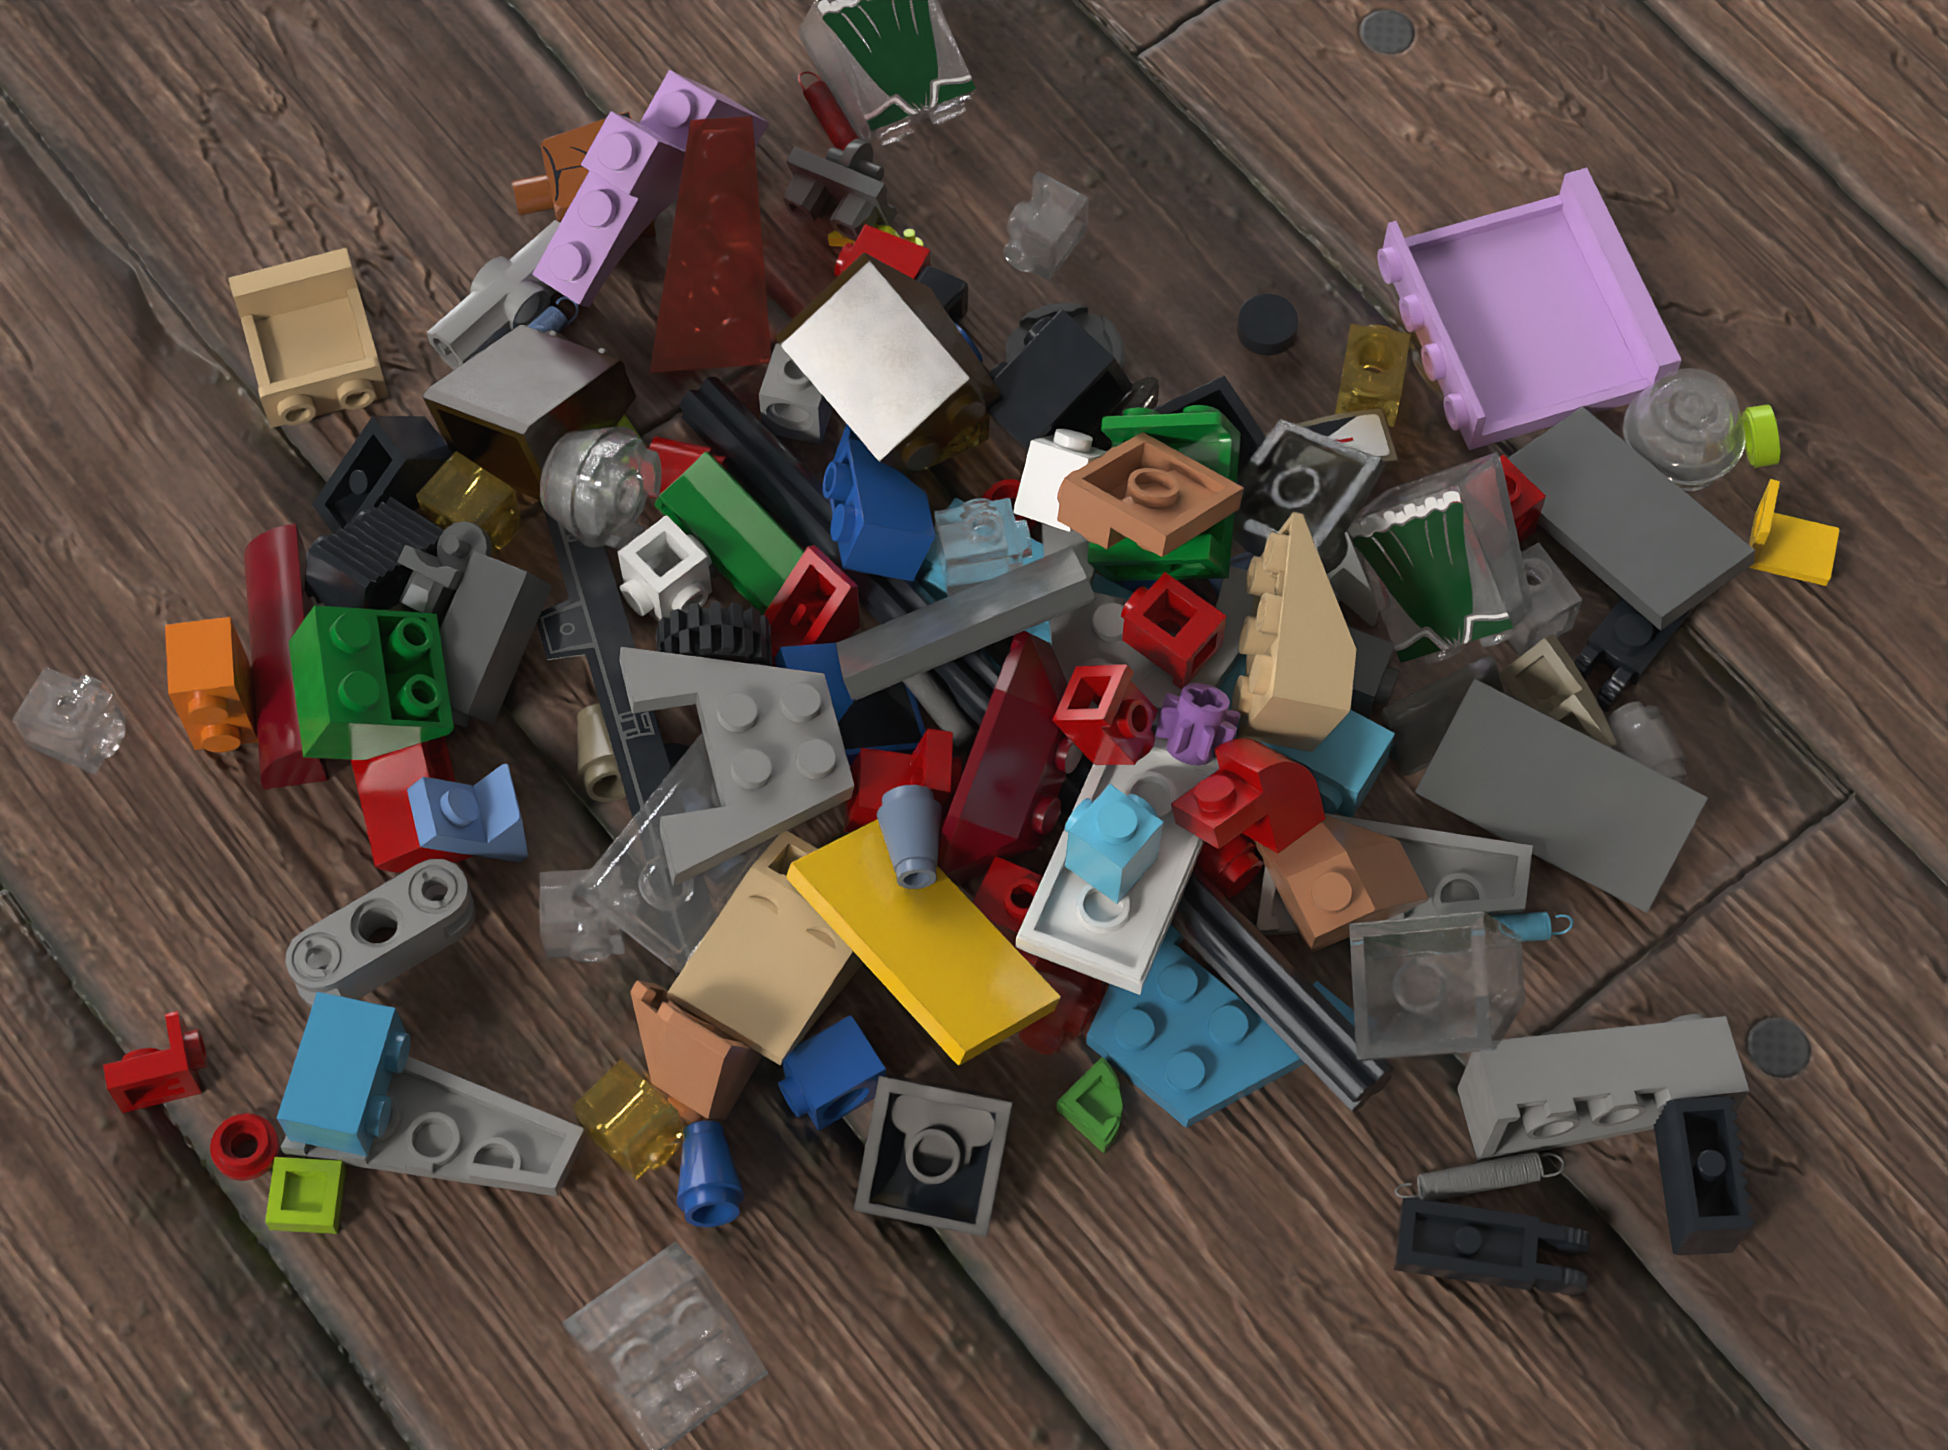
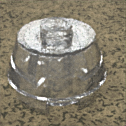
M1685 368L1666 374L1632 400L1624 417L1623 431L1625 442L1685 492L1701 490L1712 485L1714 480L1724 476L1737 464L1744 450L1745 428L1737 398L1724 380L1705 370Z
M619 426L571 431L557 441L544 464L540 482L542 505L547 514L585 546L599 548L607 545L616 549L623 548L639 536L645 528L636 524V521L643 511L647 496L659 497L662 479L659 454L647 449L642 439H639L636 433L627 427Z

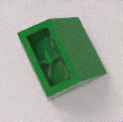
M314 605L288 641L303 757L367 760L449 735L454 729L437 614Z

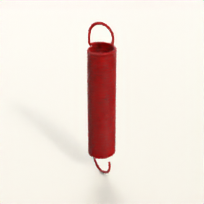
M801 72L798 75V81L803 89L804 97L834 147L844 151L850 142L854 139H859L826 82L821 81L815 73ZM803 74H812L819 81L812 83L805 91V87L801 82V76Z

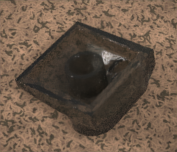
M1281 418L1237 478V484L1244 487L1240 509L1234 512L1232 539L1247 552L1260 557L1265 550L1270 533H1278L1293 512L1303 514L1326 574L1330 573L1343 562L1347 555L1348 539L1345 533L1353 523L1384 470L1385 464L1383 460Z

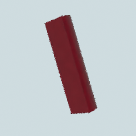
M296 523L279 526L258 535L247 545L244 551L260 781L264 790L328 781L326 758L303 757L288 641L313 608L312 597L308 598L304 591L307 567L305 558L307 552Z

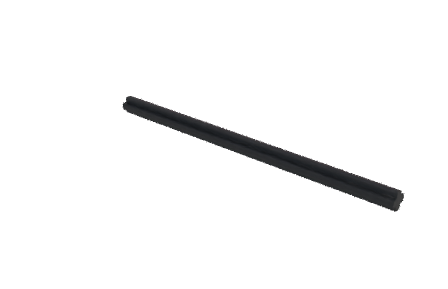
M708 377L704 380L699 390H689L679 405L684 411L681 418L710 448L714 449L718 456L727 457L728 467L806 547L815 545L858 585L859 602L880 624L937 602L916 579L908 581L842 569L838 542L833 541L831 538L830 529L833 515L830 499L825 498L823 495V484L718 377ZM984 648L932 668L929 671L931 675H934L933 677L939 682V685L981 726L1002 667ZM1083 752L1076 768L1071 773L1066 774L1058 795L1061 801L1060 810L1068 818L1074 809L1093 766V763ZM1195 865L1170 924L1351 1111H1356L1363 1107L1372 1095L1379 1093L1392 1078L1390 1073L1395 1068Z

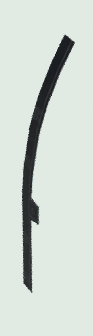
M582 475L560 508L541 501L569 599L541 611L537 626L547 660L586 655L676 977H678L715 921L701 874L675 887L672 885L660 834L661 816L684 812L654 710L640 713H632L619 658L621 647L635 648L585 479Z

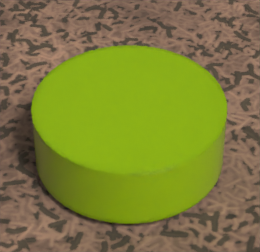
M1765 404L1746 408L1742 413V433L1750 464L1755 468L1779 464V433L1771 406Z

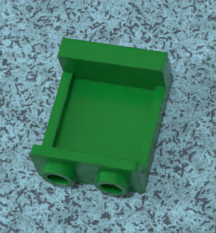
M1192 405L1185 407L1183 413L1160 414L1152 409L1130 408L1123 411V416H1106L1102 418L1101 431L1111 440L1112 448L1118 447L1144 432L1237 484L1241 433L1223 413L1214 407ZM1234 513L1163 557L1142 549L1136 542L1126 537L1108 549L1089 541L1087 562L1110 581L1158 580L1164 572L1176 580L1229 578Z

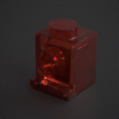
M1039 957L1034 969L1061 998L1053 1012L1017 1033H1019V1039L1031 1049L1042 1054L1052 1055L1055 1051L1060 1052L1069 1033L1076 1037L1082 1034L1092 1015L1095 1003H1101L1106 993L1107 982Z

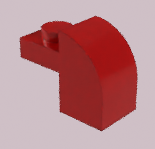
M927 729L912 755L861 747L850 767L854 790L852 798L845 802L844 832H853L877 820V811L882 806L884 794L893 788L904 785H920L933 791L935 800L941 804L943 809L942 831L962 773L960 757L952 756L953 732Z
M1249 738L1233 739L1214 748L1219 769L1171 803L1175 823L1218 849L1242 833L1278 854L1326 819L1319 788L1312 773L1301 764Z

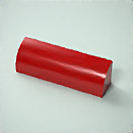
M445 736L367 760L351 759L376 868L389 872L403 873L418 863L429 859H444L456 864L474 856L423 848L419 844L407 788L422 777L456 782Z

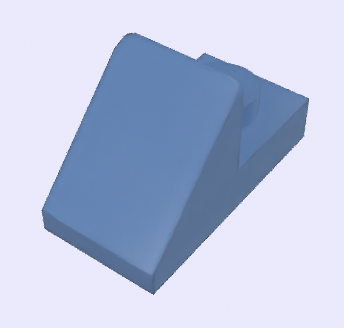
M502 764L474 786L422 777L407 788L420 847L519 863L528 858L522 817L508 764Z

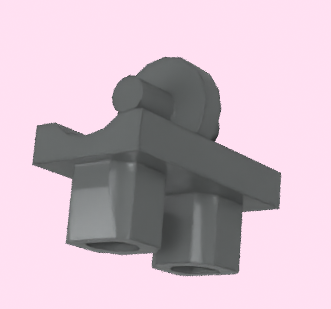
M854 139L844 151L832 147L829 149L826 159L794 147L786 160L793 178L789 183L783 201L789 213L807 222H814L826 201L837 205L829 219L834 230L842 236L856 241L865 224L873 227L876 222L890 227L898 212L896 207L887 204V187L885 183L881 182L884 176V167L873 163V146L866 141Z
M465 521L454 523L446 528L440 536L437 545V556L405 545L397 562L412 569L413 572L399 601L421 613L437 614L438 620L440 618L445 619L473 551L491 557L492 544L487 532L473 523Z

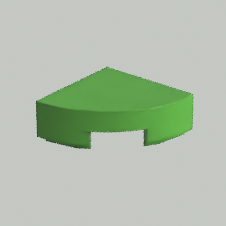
M1101 1057L1056 1102V1110L1104 1154L1118 1135L1122 1121L1123 1100L1116 1073L1110 1064Z

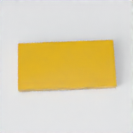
M878 819L792 862L786 875L787 880L958 1066L1055 1010L1061 996L938 866L936 869L937 879L928 887L907 889L898 885L896 873L894 872Z

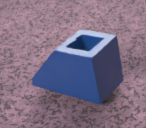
M848 438L837 462L831 461L827 466L823 480V495L825 498L830 499L833 515L830 529L831 538L833 541L838 542L842 569L914 581L935 538L927 494L895 468L879 462L861 441Z

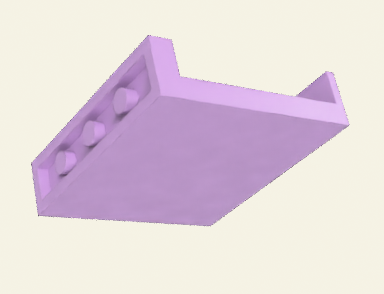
M1588 168L1565 173L1560 193L1557 196L1404 238L1397 221L1388 223L1383 248L1379 249L1377 254L1381 275L1387 284H1394L1400 297L1399 309L1403 324L1409 332H1416L1422 345L1421 358L1424 370L1431 381H1438L1445 396L1443 404L1447 421L1454 431L1460 429L1469 450L1555 426L1582 406L1593 415L1671 391L1682 360Z

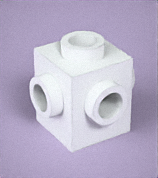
M667 515L618 551L624 583L620 586V591L627 603L640 616L649 613L659 623L663 617L670 618V612L676 609L688 613V605L699 603L700 607H702L708 595L712 592L709 565L712 564L708 552L693 535H686Z

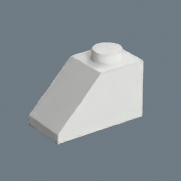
M1056 429L1055 435L1031 440L1013 513L1069 532L1074 531L1057 521L1059 509L1057 494L1064 477L1070 472L1080 469L1106 454L1107 451L1091 447L1092 437L1068 429Z

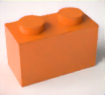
M231 617L165 625L168 695L194 749L228 752L238 748L240 744L258 742L252 667Z

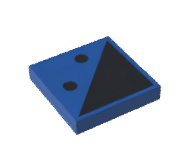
M836 643L780 647L774 657L776 667L825 674L849 765H852L861 747L913 754L926 730L914 694L910 692V689L906 687L904 682L901 681L856 700L855 698L851 699L843 681Z

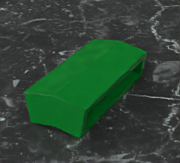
M704 452L678 479L659 495L654 504L664 516L667 515L686 535H693L704 546L711 558L712 565L754 609L759 611L761 616L764 615L805 552L709 452Z

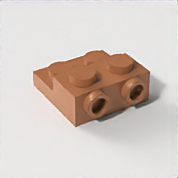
M1142 432L1118 447L1111 448L1106 454L1078 470H1073L1064 477L1057 494V501L1059 503L1057 521L1078 532L1086 540L1099 544L1105 549L1110 548L1127 537L1136 542L1142 549L1163 557L1239 510L1244 487Z

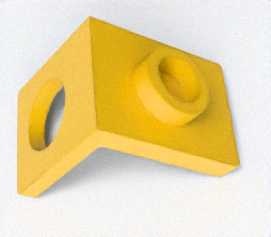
M1770 479L1754 516L1749 545L1755 549L1754 564L1748 568L1827 586L1831 579L1839 528L1774 513L1780 481Z

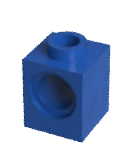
M852 1015L797 1045L783 1062L785 1079L778 1082V1085L793 1113L797 1117L807 1113L817 1130L820 1131L875 1099L879 1076L882 1074L886 1075V1068Z

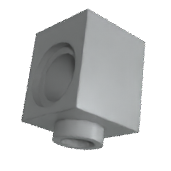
M776 343L759 392L761 421L774 435L821 445L833 407L780 344Z

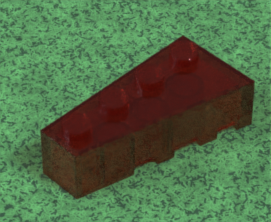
M753 115L690 120L649 373L765 365L770 362L772 352Z

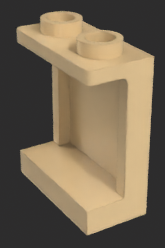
M347 248L228 278L258 382L260 399L271 428L282 425L304 424L316 416L342 409H361L370 405L373 401L389 397Z

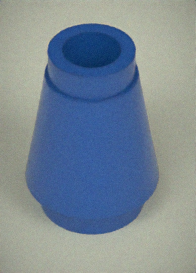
M709 1120L691 1123L683 1130L684 1141L682 1144L677 1206L685 1212V1219L691 1225L698 1227L721 1226L738 1217L740 1212L739 1205L744 1200L745 1194L724 1136L723 1126L718 1122Z

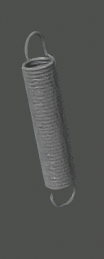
M930 670L903 680L902 682L906 684V687L910 689V692L914 694V697L918 699L922 707L936 721L940 729L953 732V744L956 746V749L963 747L977 736V729L973 727L969 719L965 717L959 707L955 705V702L951 700V697L947 695V692L943 690V687L939 685V682L935 680L934 675H931ZM964 752L963 754L965 758L968 759L969 757L967 753Z
M1533 1151V1153H1524L1507 1158H1498L1497 1160L1468 1164V1166L1462 1165L1461 1167L1442 1169V1171L1419 1174L1417 1177L1419 1195L1402 1196L1398 1193L1401 1187L1411 1186V1183L1398 1186L1394 1192L1400 1198L1420 1197L1422 1200L1429 1201L1445 1200V1198L1451 1199L1452 1197L1455 1198V1196L1461 1197L1462 1195L1481 1193V1191L1487 1192L1488 1190L1491 1191V1189L1497 1190L1498 1188H1507V1186L1540 1181L1541 1175L1542 1177H1551L1560 1174L1565 1168V1162L1556 1154L1545 1153L1539 1156L1538 1153ZM1540 1156H1554L1558 1158L1562 1164L1561 1169L1556 1173L1545 1175Z

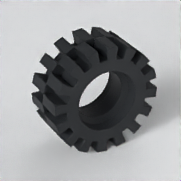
M710 602V608L702 609L699 603L688 605V613L676 609L670 612V618L663 617L659 621V627H656L657 652L773 667L769 620L765 615L759 617V611L752 607L743 612L742 604L731 603L729 608H721V602Z

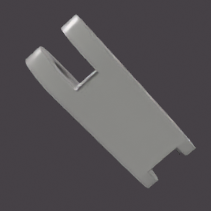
M429 859L418 863L302 931L291 941L286 951L285 961L289 975L295 982L300 998L311 1008L317 992L358 1000L460 940L470 931L476 916V907L464 872L455 863L444 859ZM392 927L397 929L394 936L386 942H368L370 935L380 928Z

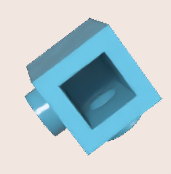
M1109 784L1094 802L1089 798L1084 799L1067 820L1065 831L1068 833L1065 867L1118 904L1158 858L1164 822L1159 819L1154 808L1143 798L1134 794L1127 796Z

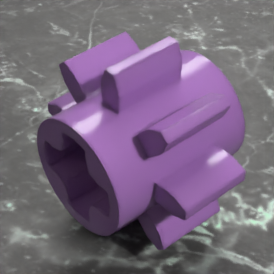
M1202 683L1189 684L1182 689L1180 697L1171 693L1165 695L1155 735L1156 737L1168 739L1166 744L1167 751L1178 761L1190 765H1205L1213 760L1214 748L1235 739L1240 713L1228 710L1229 698L1220 689Z

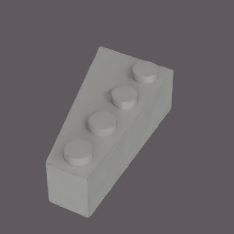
M1688 1014L1665 1023L1476 1042L1457 1088L1476 1158L1480 1163L1524 1153H1533V1151L1539 1152L1654 1129L1653 1124L1656 1123V1119H1659L1658 1115L1661 1114V1110H1664V1106L1667 1105L1666 1102L1673 1099L1729 1096L1736 1102L1732 1109L1736 1113L1750 1091L1726 1016L1703 1018L1701 1014Z

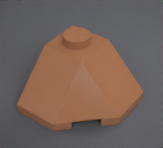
M1326 814L1325 820L1278 854L1253 840L1309 955L1365 930V928H1359L1353 924L1378 923V921H1385L1428 901L1429 898L1399 840Z
M637 980L630 993L651 1083L670 1095L665 1106L693 1123L702 1121L703 1117L726 1120L763 1055L667 998L668 991L659 985Z

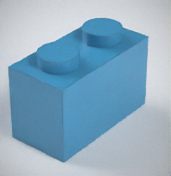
M321 992L316 993L277 1115V1120L290 1141L368 1157L373 1137L383 1136L389 1122L391 1097L386 1096L393 1072L402 1073L410 1051V1034L405 1033L406 1031L396 1008Z

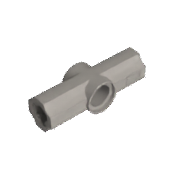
M554 220L510 260L500 256L486 263L474 278L470 288V295L427 331L429 343L438 352L441 359L453 370L463 365L519 325L528 326L549 308L551 296L557 290L533 276L532 273L561 222Z

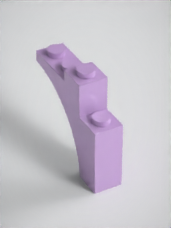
M669 70L640 123L610 111L581 163L583 167L590 171L532 275L575 303L590 307L600 288L629 247L673 201L692 187L713 176L726 172H742L769 122L724 94Z

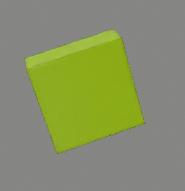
M274 1157L265 1219L269 1230L338 1234L346 1167L342 1160Z

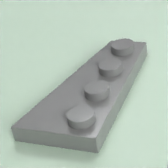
M1326 814L1400 841L1429 899L1427 902L1385 921L1394 922L1407 918L1450 916L1451 914L1461 915L1471 912H1483L1487 916L1515 915V913L1522 914L1525 909L1533 845ZM1265 866L1256 927L1265 936L1298 933Z
M408 1056L402 1073L393 1072L386 1096L391 1097L389 1122L383 1136L373 1137L368 1157L290 1141L287 1136L280 1148L285 1156L342 1160L344 1165L558 1197L587 1135L585 1129Z

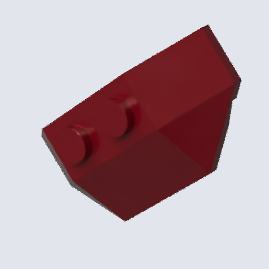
M1026 631L1019 632L1014 636L1010 653L1002 667L940 833L937 866L956 885H962L987 873L995 856L1011 861L1040 846L1043 836L1052 831L1058 820L1061 809V801L1058 795L1066 774L1071 773L1076 768L1082 755V751L1052 721L1068 683L1051 643Z

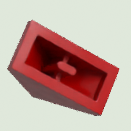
M815 545L806 548L764 613L771 626L773 667H776L774 657L780 647L838 643L848 638L860 628L858 585Z

